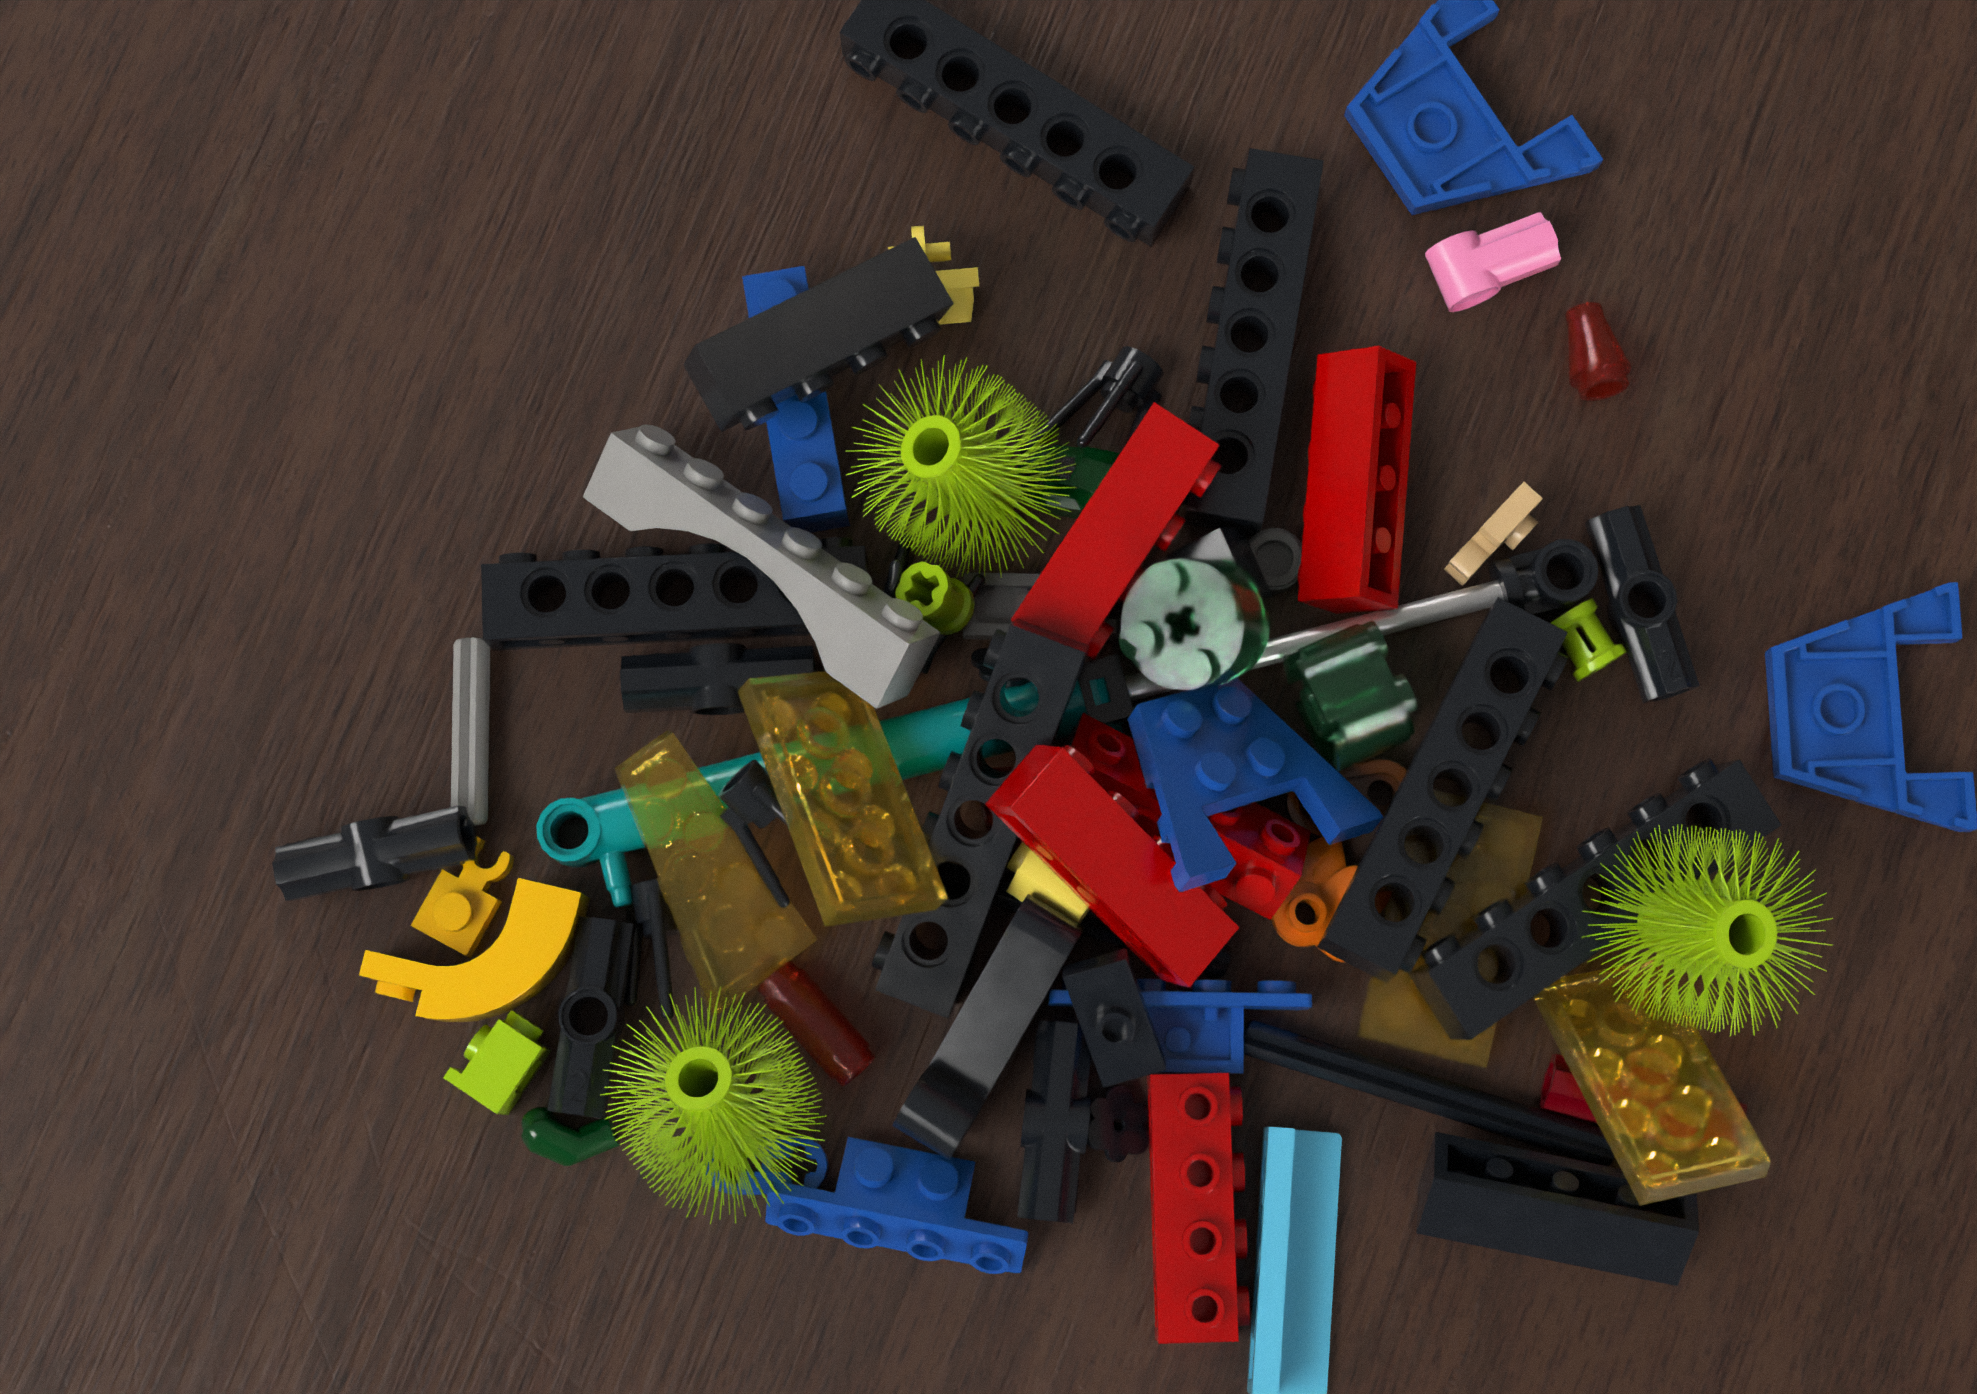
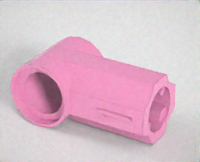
M1541 212L1480 235L1473 230L1453 235L1435 244L1425 253V257L1449 312L1462 311L1478 305L1496 295L1501 290V287L1553 268L1561 260L1555 231L1550 221L1546 220Z

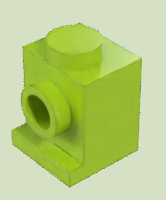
M511 1009L505 1020L498 1019L493 1028L485 1024L475 1034L463 1055L470 1061L466 1068L463 1070L450 1067L443 1078L494 1113L509 1115L552 1050L537 1041L544 1030Z

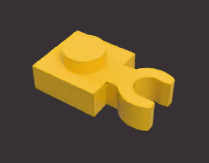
M477 837L478 845L475 851L476 860L462 864L464 869L459 877L442 869L410 925L470 958L502 901L486 892L491 883L501 881L510 873L514 863V856L503 851L493 867L488 869L481 868L478 864V854L483 849L485 841Z

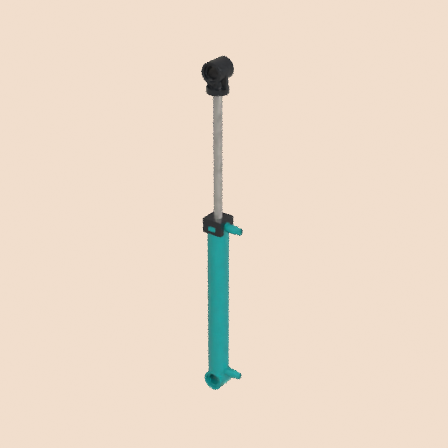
M1558 539L1547 544L1544 548L1492 561L1489 568L1491 582L1398 605L1396 610L1375 611L1125 677L1118 654L1084 662L1055 740L1068 737L1082 713L1124 734L1122 727L1129 726L1127 719L1133 712L1131 702L1133 700L1491 608L1497 597L1535 616L1547 612H1565L1574 608L1595 586L1598 577L1597 560L1592 551L1583 543L1572 539ZM1550 563H1560L1568 567L1574 575V588L1562 590L1551 584L1547 577V565ZM1027 682L1021 686L1005 688L1006 699L1012 707L1022 711L1037 707L1039 693L1032 682ZM970 697L580 799L560 798L550 803L541 812L536 825L537 839L541 848L562 865L571 868H582L600 860L606 889L611 894L613 905L616 908L632 904L633 897L630 889L632 882L625 852L728 826L719 817L728 806L718 795L726 783L752 760H757L763 767L769 765L784 781L815 802L944 769L951 751L963 754L971 731L960 727ZM992 739L983 745V758L986 759L1013 752L1014 749L1006 741ZM789 801L786 805L790 809L798 808ZM581 817L586 819L589 833L585 842L575 849L561 848L558 841L560 826L570 818Z

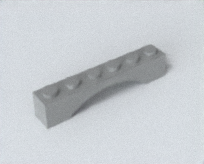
M641 425L640 427L611 432L583 498L629 531L653 528L688 531L716 540L748 558L776 583L797 609L815 641L826 673L876 709L909 695L941 633L922 620L923 614L918 608L904 600L891 598L871 584L872 578L863 569L849 563H842L822 549V543L816 536L783 522L772 514L773 509L765 500L753 494L742 493L723 479L724 474L718 467L705 460L693 458L677 447L674 437L667 431L653 425Z

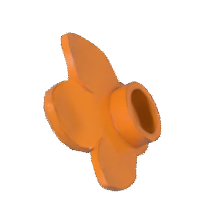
M1321 837L1308 844L1302 876L1272 918V924L1277 934L1293 946H1318L1358 865L1346 867L1344 849L1341 842L1329 845L1325 838ZM1383 891L1376 894L1375 906L1378 913L1386 907L1392 894L1391 891ZM1298 903H1306L1313 908L1315 919L1311 925L1303 924L1297 919L1295 909ZM1321 950L1326 956H1328L1333 961L1346 963L1345 961Z

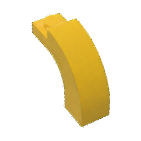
M518 878L506 924L498 939L480 956L454 966H434L365 950L359 976L377 980L375 993L413 1002L415 991H422L415 1016L442 1022H470L501 1015L536 996L562 970L574 950L579 916L586 917L590 898L581 892Z

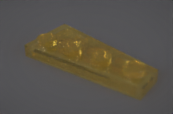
M667 730L615 767V771L642 842L649 852L658 876V884L665 902L670 907L681 936V944L688 962L692 965L701 989L702 999L708 1011L710 991H712L710 1015L713 1017L720 986L721 991L717 1015L723 1011L726 997L725 1009L732 1004L735 994H737L735 1001L743 996L744 992H749L817 941V938L791 901L786 908L778 906L737 835L719 817L722 811L726 809L674 733Z

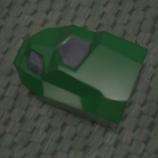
M1056 444L1053 446L1039 449L1032 453L1055 447L1054 449L1035 454L1034 456H1028L1027 458L1044 456L1062 445ZM1063 446L1050 455L1067 448L1068 450L1043 461L1066 455L1065 457L1036 466L1062 464L1030 470L1050 471L1076 463V465L1043 475L1072 471L1070 473L1041 477L1045 479L1066 480L1028 481L1023 483L1076 488L1034 490L1069 496L1052 494L1046 496L1034 492L1024 493L1059 502L1061 504L1026 496L1035 501L1071 511L1068 512L1037 504L1050 510L1051 512L1045 511L1052 515L1077 519L1112 467L1119 453L1092 447ZM1039 458L1024 460L1022 462L1032 463L1038 460ZM1018 465L1017 468H1022L1027 465ZM1018 473V475H1021V476H1032V475L1039 474V473ZM1020 484L1021 487H1032V486Z

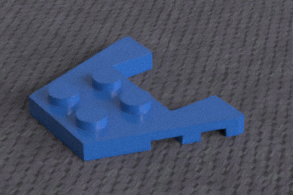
M1438 0L1435 4L1433 3L1398 49L1395 48L1346 107L1345 118L1411 215L1591 173L1598 169L1604 160L1573 115L1560 121L1520 147L1514 143L1449 48L1496 19L1500 9L1493 0Z
M1958 582L1940 585L1930 591L1908 599L1899 600L1856 618L1844 620L1773 646L1765 651L1774 778L1957 832L1977 830L1973 772L1906 773L1896 645L1956 643L1963 639Z
M1238 678L1139 703L1127 719L1146 787L1155 789L1162 813L1157 821V826L1162 843H1170L1176 862L1171 869V875L1174 885L1179 892L1224 879L1237 864L1207 816L1292 791L1296 794L1329 845L1370 833L1384 818L1379 809Z

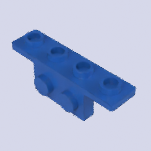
M1063 978L1062 990H1049L1048 1006L1073 1007ZM1137 979L1165 1056L1166 1070L1157 1073L1244 1074V1009L1308 1010L1312 1008V994L1296 993V982L1258 981L1257 993L1231 992V981L1196 980L1192 984V992L1166 991V981L1161 979Z
M852 1137L847 1138L835 1192L785 1183L792 1190L790 1191L782 1182L771 1181L784 1204L770 1186L767 1193L770 1207L767 1203L766 1223L778 1226L789 1234L805 1236L814 1233L839 1238L849 1245L858 1248L880 1246L905 1251L912 1257L923 1261L945 1259L970 1264L975 1269L989 1274L1004 1272L1020 1273L1029 1235L1025 1230L965 1218L976 1162L954 1157L948 1160L939 1154Z

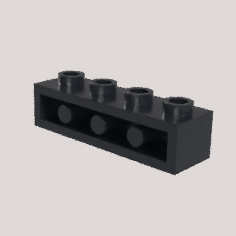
M914 237L696 344L683 366L721 432L739 423L743 425L745 430H750L774 417L779 412L776 405L792 396L797 395L801 403L806 402L833 386L832 376L850 367L855 375L870 370L889 356L886 349L905 340L909 348H912L930 339L941 331L942 327L939 321L954 303L918 240Z
M1435 1132L1418 1185L1416 1233L1678 1286L1699 1234L1697 1190L1694 1183Z

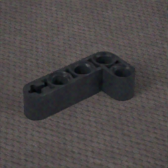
M1030 894L1026 896L931 1063L907 1097L893 1122V1127L948 1160L951 1159L1051 989L1062 966L1066 963L1085 926Z

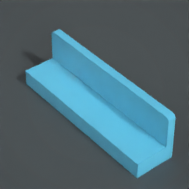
M1263 1127L1247 1392L1249 1394H1327L1342 1137L1338 1133Z

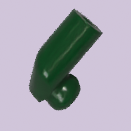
M536 1107L529 1110L521 1121L523 1129L522 1141L529 1151L563 1166L577 1164L620 1146V1141H615L618 1139V1135L613 1136L616 1133V1129H612L614 1125L610 1118H601L573 1129L557 1121L552 1111H547L548 1108Z

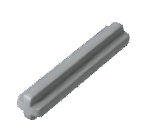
M467 637L457 639L453 644L451 807L465 806L470 820L474 823V826L485 824L488 820L490 646L481 638Z

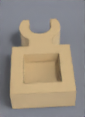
M1523 482L1449 561L1444 570L1463 586L1503 543L1514 550L1539 523L1530 514L1543 498L1527 483Z

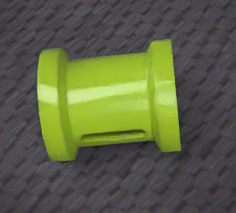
M923 561L911 565L902 573L900 583L895 592L897 599L909 602L918 608L923 614L922 620L941 632L940 634L949 635L960 631L968 624L973 615L975 601L972 591L958 579L950 578L947 572L938 565H931Z
M1593 598L1579 604L1551 622V624L1568 632L1562 646L1576 667L1573 676L1577 682L1591 676L1627 653L1623 644H1614L1594 613L1598 605ZM1576 628L1581 629L1594 652L1588 649Z

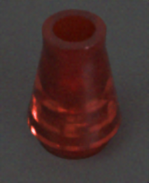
M1590 302L1577 305L1568 310L1565 318L1568 326L1570 386L1578 389L1579 397L1586 401L1607 399L1626 390L1629 386L1627 375L1632 367L1605 318L1602 305Z

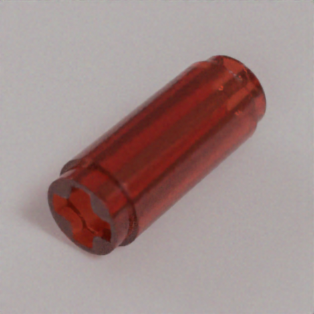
M792 960L774 971L757 989L764 997L763 1002L767 1004L766 1006L772 1013L779 1017L780 1022L784 1021L782 1024L828 1077L831 1080L835 1079L842 1088L858 1077L876 1059V1056L869 1049L870 1044L806 971L803 968H798Z

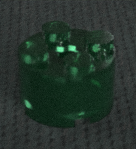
M1217 558L1168 560L1150 566L1131 587L1123 605L1119 644L1123 654L1131 659L1136 668L1145 677L1160 686L1174 690H1193L1219 686L1241 677L1257 664L1269 639V612L1265 611L1262 598L1258 592L1261 590L1255 579L1240 566ZM1191 620L1200 626V631L1197 635L1194 633L1195 626L1191 623Z
M1372 620L1362 625H1351L1291 651L1283 657L1288 685L1300 680L1303 688L1300 690L1301 701L1295 703L1302 722L1319 754L1328 763L1333 761V768L1338 772L1404 744L1410 740V736L1415 734L1409 715L1410 712L1417 710L1414 693L1403 674L1392 676L1384 657L1388 656L1386 642L1379 627Z

